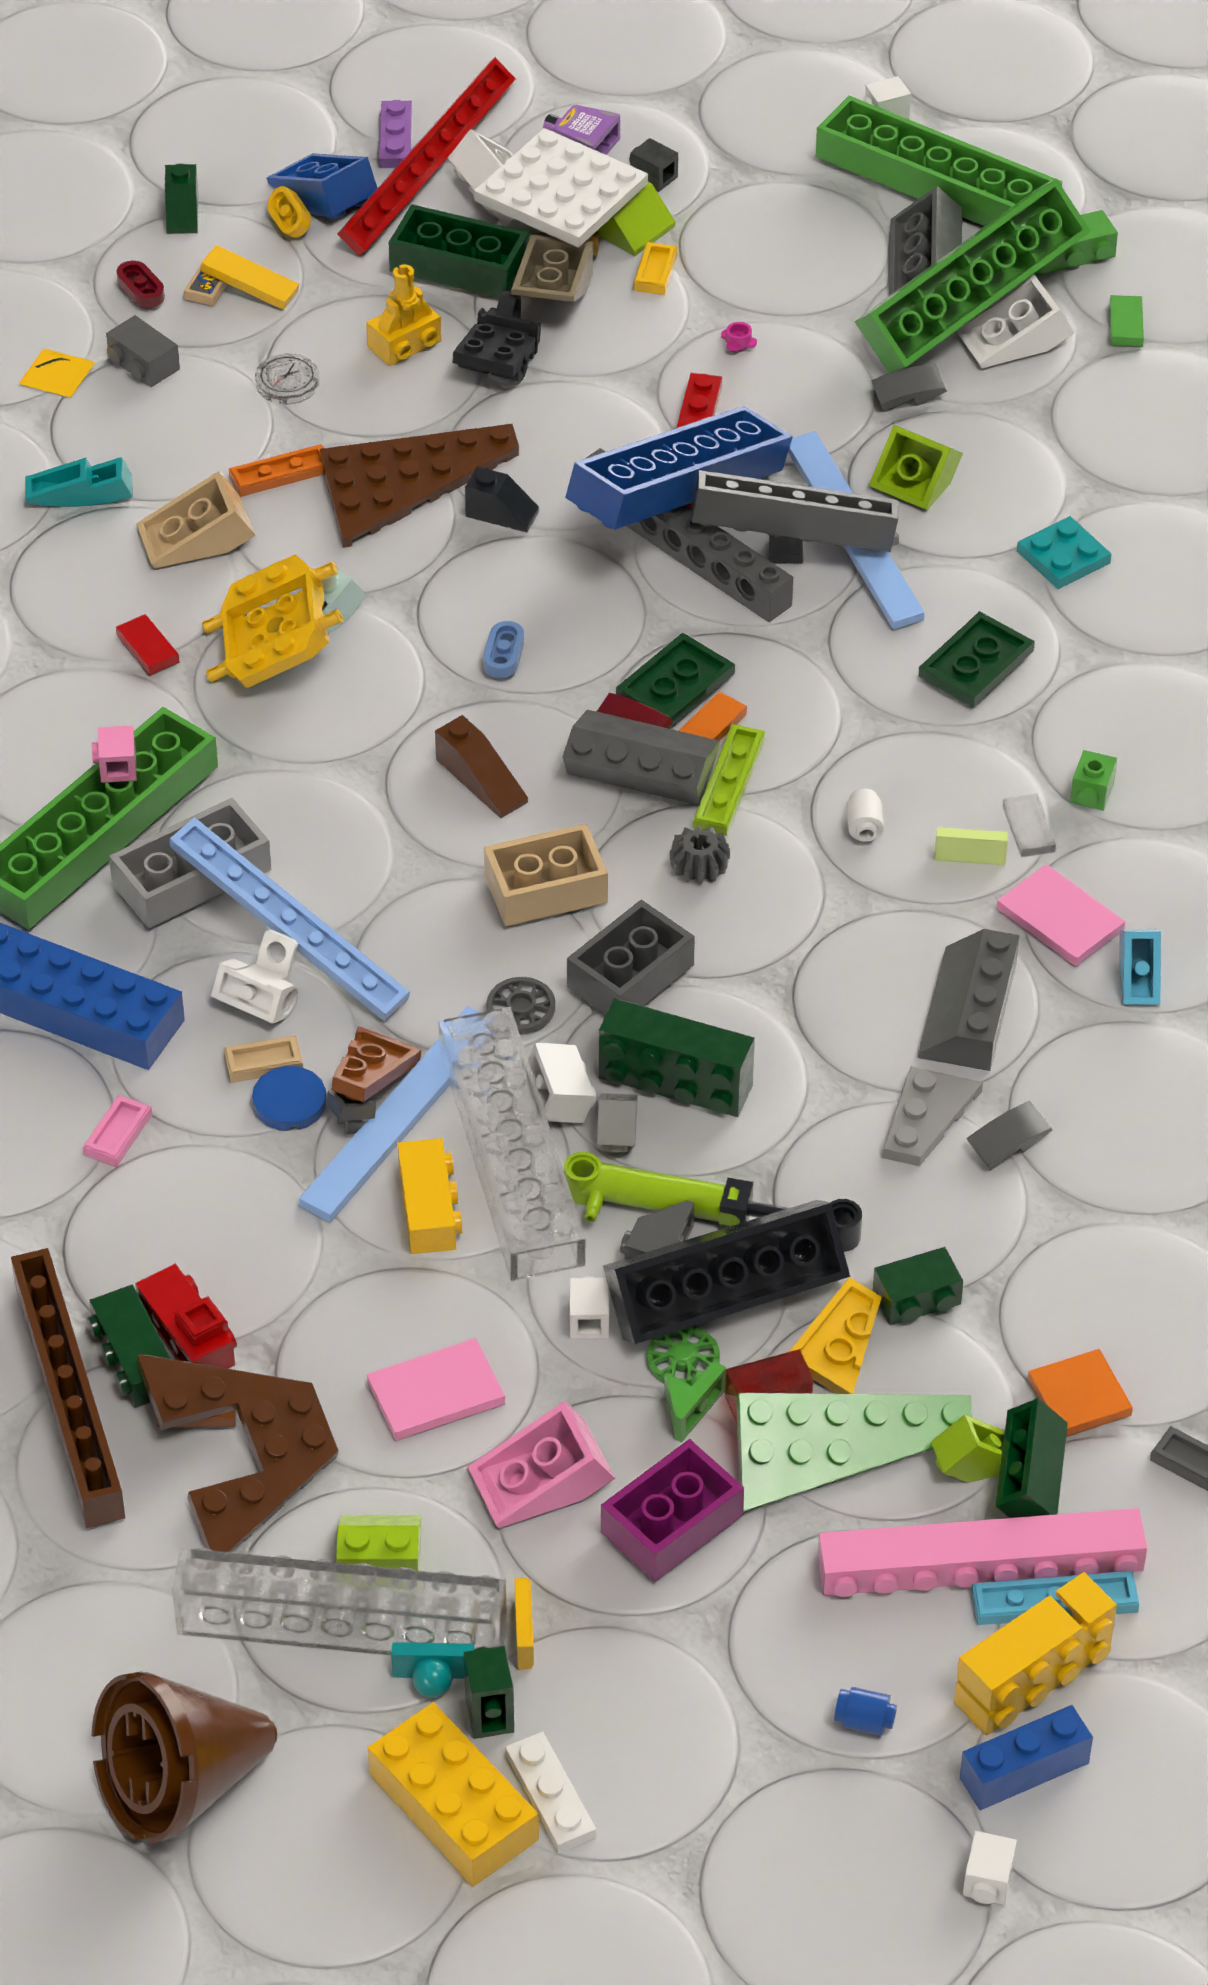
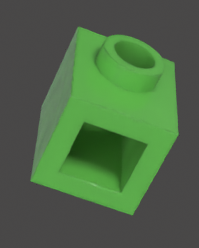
M1083 750L1072 780L1070 803L1104 811L1115 782L1117 758Z

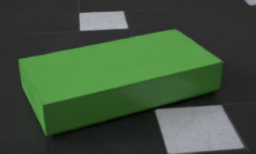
M1110 295L1111 345L1143 347L1142 296Z

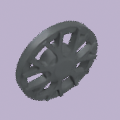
M513 977L498 983L490 991L487 998V1012L490 1018L498 1021V1027L503 1030L519 1034L533 1032L547 1025L553 1018L555 1013V996L546 984L537 979ZM522 986L533 987L531 993L521 990ZM507 988L512 992L508 998L501 993ZM545 995L548 998L547 1001L536 1003V999ZM493 1004L506 1005L507 1009H493ZM535 1011L545 1012L546 1014L543 1017H540L535 1015L534 1013ZM507 1016L514 1018L511 1022L503 1020ZM528 1018L531 1021L528 1024L520 1023L521 1019Z

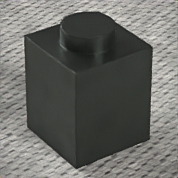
M649 138L640 146L635 147L630 153V166L648 173V182L653 184L657 192H660L678 177V152Z

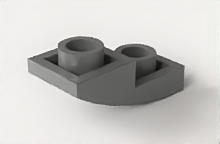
M936 364L909 367L871 380L884 411L913 398L918 405L947 392Z
M1028 1101L998 1116L966 1139L987 1167L992 1170L1020 1149L1022 1152H1025L1053 1130L1033 1104Z

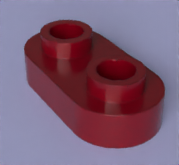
M131 260L123 262L117 267V283L136 305L151 309L164 301L163 283L143 262Z

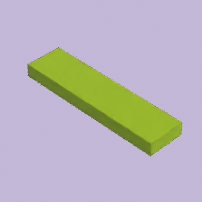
M735 724L731 725L694 817L693 829H696L698 824L703 830L713 826L716 834L724 833V836L728 835L764 744L765 731Z

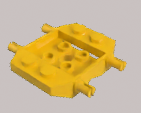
M294 554L232 583L219 614L202 621L203 629L207 634L223 627L226 659L222 663L206 669V675L210 682L213 683L229 675L232 679L236 678L244 687L249 688L312 659L329 643L328 628L344 622L343 616L338 609L326 615L322 611L325 601L322 581L338 574L336 564L330 561L316 569H311L300 557ZM302 587V591L294 595L288 594ZM279 598L277 603L272 604L264 609L260 607Z

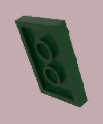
M979 611L919 666L918 677L975 707L1034 651L1035 641Z
M681 633L616 687V694L640 702L667 715L672 720L668 727L669 729L735 674V664L688 635Z

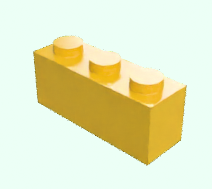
M443 1138L397 1142L399 1173L410 1253L420 1254L456 1250V1234H462L463 1232L461 1212H453L452 1206L458 1204L456 1181L449 1182L448 1175H454L452 1152L445 1153Z

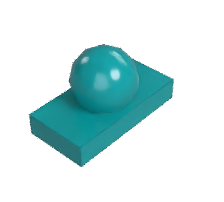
M394 1642L392 1643L391 1652L393 1678H412L413 1685L422 1696L429 1698L441 1697L449 1691L453 1679H465L464 1652L475 1650V1646L470 1643Z

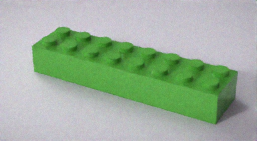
M848 96L817 127L815 157L917 199L938 186L962 207L963 218L983 226L991 223L1040 186L1055 179L852 96Z
M1055 178L1030 193L854 322L888 373L904 369L1090 233L1091 230Z
M165 707L159 709L134 730L137 781L101 783L99 763H95L0 843V912L28 930L105 865L109 861V855L127 846L218 767L216 737Z

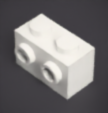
M535 1043L525 1065L524 1072L542 1121L584 1123L590 1108H593L595 1104L596 1091L591 1086L586 1073L585 1062L581 1060L576 1045Z

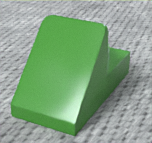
M713 1360L704 1372L698 1371L695 1374L690 1385L669 1373H665L664 1395L674 1438L682 1443L726 1391L725 1366Z

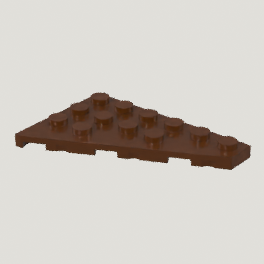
M513 423L320 449V461L323 464V472L343 548L352 546L353 540L366 533L373 535L380 531L382 527L391 525L410 515L412 508L425 501L432 503L439 499L441 495L450 493L467 484L477 466L493 470L500 463L508 462L519 456V444Z

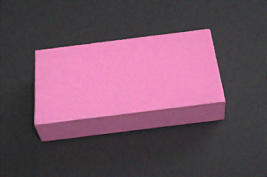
M118 1095L84 1144V1156L117 1167L151 1118V1106Z

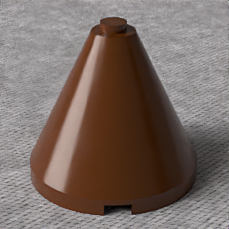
M140 1671L119 1675L113 1678L101 1692L92 1722L91 1736H101L102 1759L93 1761L103 1801L114 1821L130 1838L134 1840L145 1838L149 1840V1844L173 1839L272 1752L277 1741L276 1726L264 1713L149 1672Z

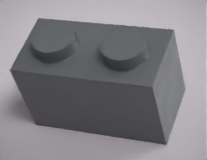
M136 315L106 333L107 355L114 364H119L130 372L134 378L140 379L148 386L153 387L180 370L178 345Z

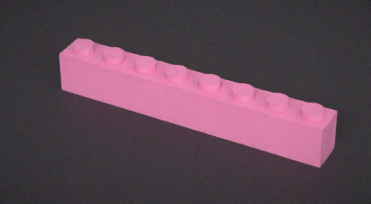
M1139 1508L819 1533L818 1561L823 1595H837L840 1597L868 1592L886 1594L895 1590L906 1589L930 1590L935 1587L945 1586L970 1587L972 1583L1080 1575L1083 1572L1086 1574L1133 1571L1134 1573L1144 1571L1147 1544Z

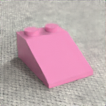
M563 1401L467 1466L498 1528L583 1501L615 1479L586 1421L566 1401Z

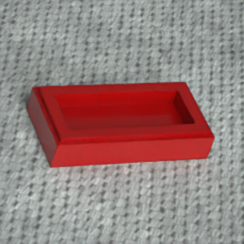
M146 614L116 626V634L149 675L180 663L178 652Z

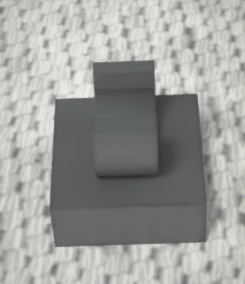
M333 1090L328 1091L326 1104L337 1117V1123L339 1125L345 1124L344 1132L346 1134L356 1133L362 1127L363 1119L375 1118L376 1104L371 1098L364 1102L353 1101L346 1098L344 1094Z

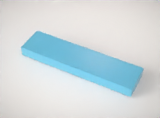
M1133 1571L1087 1574L1117 1604L1116 1614L1138 1613L1140 1604ZM1078 1575L972 1583V1597L977 1625L1009 1623L1049 1595L1072 1617L1073 1612L1056 1596V1590Z

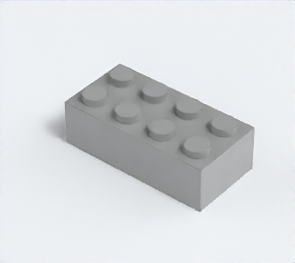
M233 798L109 855L112 885L148 929L225 892L169 847L170 838L194 817L260 871L266 873L272 870L268 838Z

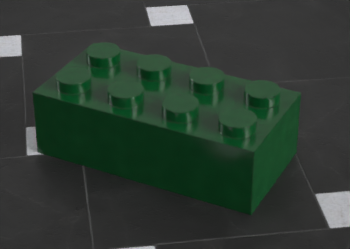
M411 204L388 242L390 272H393L394 268L397 267L399 269L400 265L406 264L414 269V278L500 298L504 290L511 292L529 242V232Z
M614 998L599 1028V1078L614 1084H622L643 1090L649 1094H657L675 1099L684 1104H692L710 1109L719 1114L739 1117L753 1086L755 1037Z

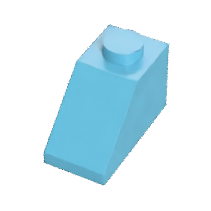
M1120 929L1119 968L1123 1004H1160L1161 931L1156 929Z

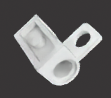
M274 930L266 931L262 939L256 964L249 965L235 958L219 964L211 997L272 1024L286 1019L293 1012L300 993L297 985L288 982L298 947L297 941ZM275 941L281 943L285 948L286 956L282 962H277L270 956L269 948Z

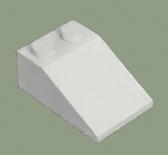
M1034 274L956 330L982 368L1047 352L1074 334L1062 311Z

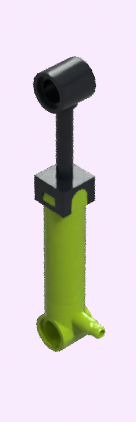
M589 1152L574 1153L564 1162V1193L571 1202L586 1205L584 1217L589 1222L596 1220L603 1201L659 1211L688 1200L694 1202V1218L719 1222V1230L749 1221L750 1216L759 1218L788 1209L787 1207L754 1202V1182L728 1177L726 1185L602 1163L598 1157ZM833 1200L830 1203L843 1250L847 1252L857 1247L861 1240L862 1210L852 1200Z

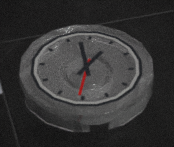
M286 353L274 355L264 360L257 367L255 373V385L258 393L268 401L272 402V398L279 400V404L284 405L300 403L311 398L320 383L317 365L309 358L299 354Z

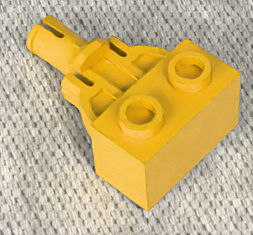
M406 264L400 265L399 269L396 267L393 270L395 289L389 292V297L386 298L387 307L384 312L366 322L367 347L388 366H392L442 341L441 316L429 307L423 299V291L414 286V269Z

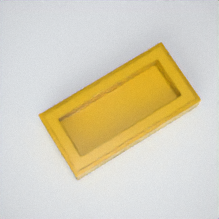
M646 243L635 277L634 291L665 295L677 258V246Z
M514 1578L518 1670L532 1669V1666H534L531 1580L529 1578Z

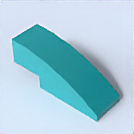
M85 457L25 476V499L28 504L78 507L112 503L133 497L132 474L122 457L91 466Z

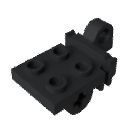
M504 290L500 295L497 308L491 307L488 312L484 308L478 311L477 324H474L453 351L452 363L458 364L460 368L485 374L491 372L494 376L521 382L525 377L529 359H533L534 354L538 353L541 323L535 324L533 321L521 319V296L512 295L511 292Z

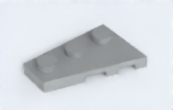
M911 1066L884 1147L883 1158L920 1166L944 1138V1132L954 1121L957 1122L964 1114L965 1107L972 1099L975 1100L980 1095L983 1082Z

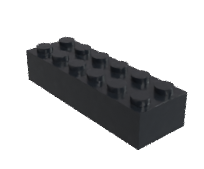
M821 1200L807 1202L603 1265L622 1339L633 1344L850 1277L832 1205L830 1202Z

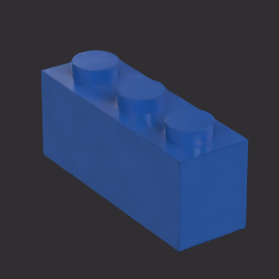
M1070 1705L963 1751L960 1780L979 1811L1089 1764L1093 1736L1074 1706Z

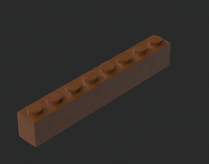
M49 1248L12 1256L11 1263L15 1288L86 1528L125 1519L122 1489Z

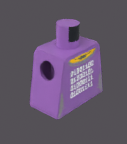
M573 105L562 118L548 114L544 120L543 128L607 155L620 140V114L581 105Z

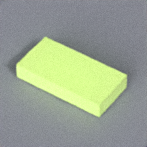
M937 827L934 861L1005 865L1008 832Z

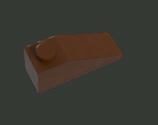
M461 715L435 730L436 760L496 815L503 818L528 803L527 795L487 737L465 716Z

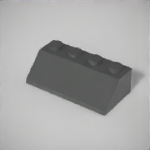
M938 186L891 218L889 296L962 244V207Z
M587 709L572 726L562 758L569 775L700 805L720 741Z
M982 929L946 946L918 1058L991 1071L1017 965L1020 935Z

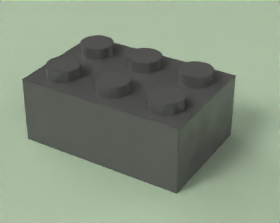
M641 899L567 958V988L605 1015L614 998L644 1006L694 966L695 936Z

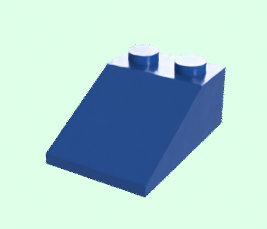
M312 153L266 177L268 184L274 188L285 186L296 192L310 213L318 216H327L328 219L343 216L346 213L345 210L351 206L363 205L368 197L377 189L368 157Z

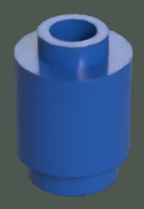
M851 1687L850 1690L840 1689L834 1721L843 1723V1728L883 1736L885 1728L893 1729L897 1705L890 1704L891 1695L856 1687Z

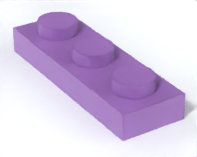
M381 101L380 168H396L411 151L412 101Z

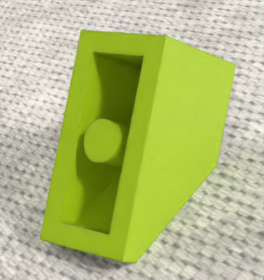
M964 1414L931 1441L937 1456L936 1464L946 1476H952L967 1483L999 1476L1005 1431Z

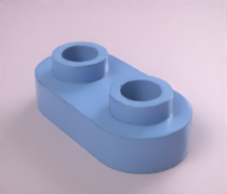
M502 621L491 628L483 655L484 670L491 677L507 678L517 671L524 646V630L521 625L513 621Z

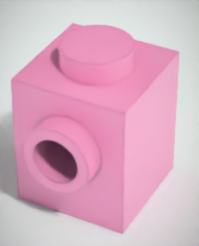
M133 725L98 727V742H92L91 748L93 764L99 763L101 783L137 781Z

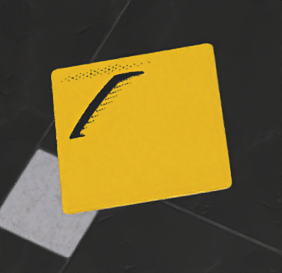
M43 349L19 384L71 398L95 362Z

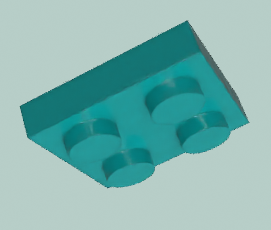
M1071 516L1017 543V552L1057 589L1111 563L1112 553Z

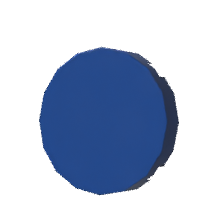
M283 1066L272 1069L261 1076L253 1087L252 1103L257 1118L266 1126L277 1130L289 1131V1127L299 1126V1129L306 1128L319 1120L325 1111L326 1088L322 1079L311 1070L299 1066Z

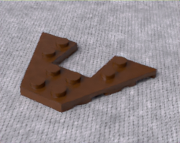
M144 1354L137 1356L136 1363L161 1430L237 1410L260 1471L258 1473L188 1492L187 1500L212 1567L216 1568L220 1565L221 1560L242 1541L245 1542L251 1537L252 1532L257 1527L265 1524L275 1515L293 1494L310 1483L316 1473L325 1469L334 1461L338 1455V1447L311 1382Z

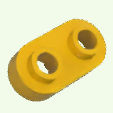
M285 186L276 188L268 199V212L283 233L293 238H299L310 227V213L296 192Z

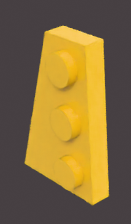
M849 1277L787 1353L785 1362L835 1394H853L881 1296Z

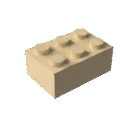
M587 824L484 847V876L505 926L608 903V872Z

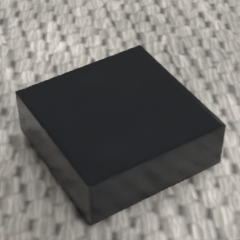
M769 535V561L772 563H803V540L787 536L774 537Z

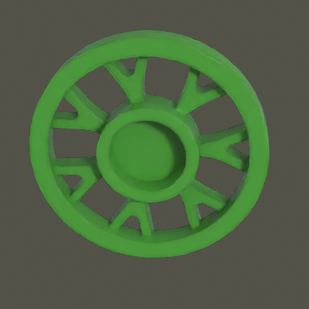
M695 1326L653 1338L647 1349L649 1370L657 1380L664 1384L665 1373H671V1375L675 1376L676 1371L687 1372V1378L678 1379L690 1385L693 1379L691 1374L695 1375L698 1372L696 1367L699 1362L706 1367L711 1364L709 1361L714 1360L720 1363V1351L716 1340L708 1332ZM680 1335L682 1341L675 1343L671 1341L670 1337ZM691 1336L700 1338L695 1344L688 1341ZM658 1345L669 1348L668 1352H658L655 1349ZM711 1348L713 1354H699V1350ZM668 1360L669 1366L660 1371L656 1365Z

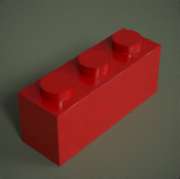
M175 1263L135 1283L136 1292L159 1337L176 1360L227 1369L235 1365L234 1348L237 1347V1342L229 1327L228 1331L194 1347L175 1321L174 1312L201 1299L198 1287L191 1275L185 1276Z

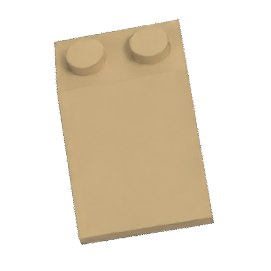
M220 471L136 523L154 568L225 554L255 536L239 494Z

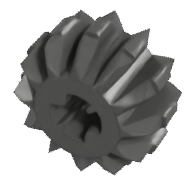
M698 824L695 830L684 827L682 835L674 836L670 850L671 865L674 866L676 875H684L686 882L698 879L702 885L704 879L708 878L715 882L718 874H725L728 867V859H730L729 844L726 843L724 833L716 834L713 826L703 830Z

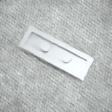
M542 1731L505 1746V1756L533 1808L538 1812L539 1819L558 1854L596 1839L597 1829L544 1732Z

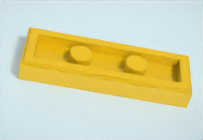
M215 245L201 262L200 271L282 310L286 308L298 293L299 283L218 245Z

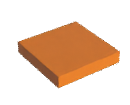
M1100 1349L1028 1371V1381L1037 1397L1068 1422L1066 1437L1132 1416L1133 1407Z

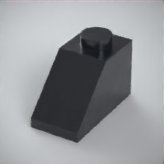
M477 466L465 486V512L468 518L528 533L539 513V506L508 474Z

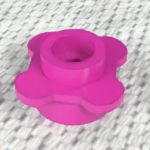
M733 322L728 325L727 329L721 332V338L726 340V348L729 351H743L747 347L754 348L757 345V339L752 337L751 326L745 322Z

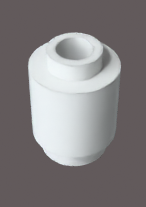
M870 789L854 791L847 802L849 833L856 840L872 841L880 837L884 831L881 799Z

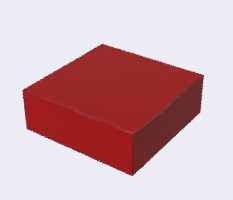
M209 1296L174 1312L176 1323L194 1347L228 1331V1321Z

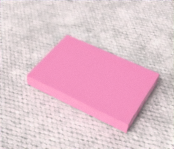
M1047 864L997 900L996 909L1075 967L1120 933V929H1125V921Z
M476 1338L367 1374V1383L395 1441L505 1404V1395Z

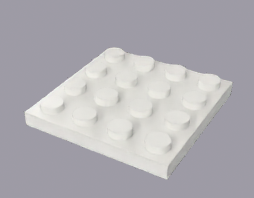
M543 128L474 190V201L579 248L648 184V173Z

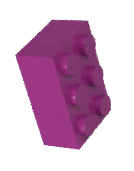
M688 1439L601 1504V1533L648 1577L656 1582L743 1516L744 1487L691 1439Z

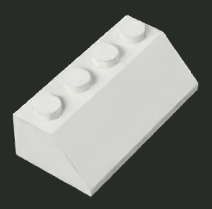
M470 129L448 159L456 167L454 173L470 184L468 189L474 195V190L508 161L513 154L510 150ZM483 205L487 212L499 219L497 222L499 225L528 231L529 237L543 232Z

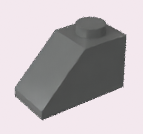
M687 1200L639 1217L632 1231H626L622 1238L620 1252L625 1254L624 1259L688 1240L694 1227V1202Z

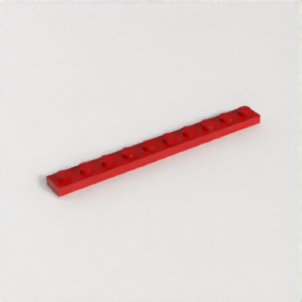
M496 57L481 70L337 233L358 256L367 250L452 153L468 131L474 128L516 80Z

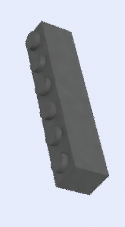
M699 470L692 502V522L700 523L703 526L727 527L740 532L754 531L766 533L774 537L787 536L799 538L807 542H827L840 547H860L873 552H891L899 519L898 500Z

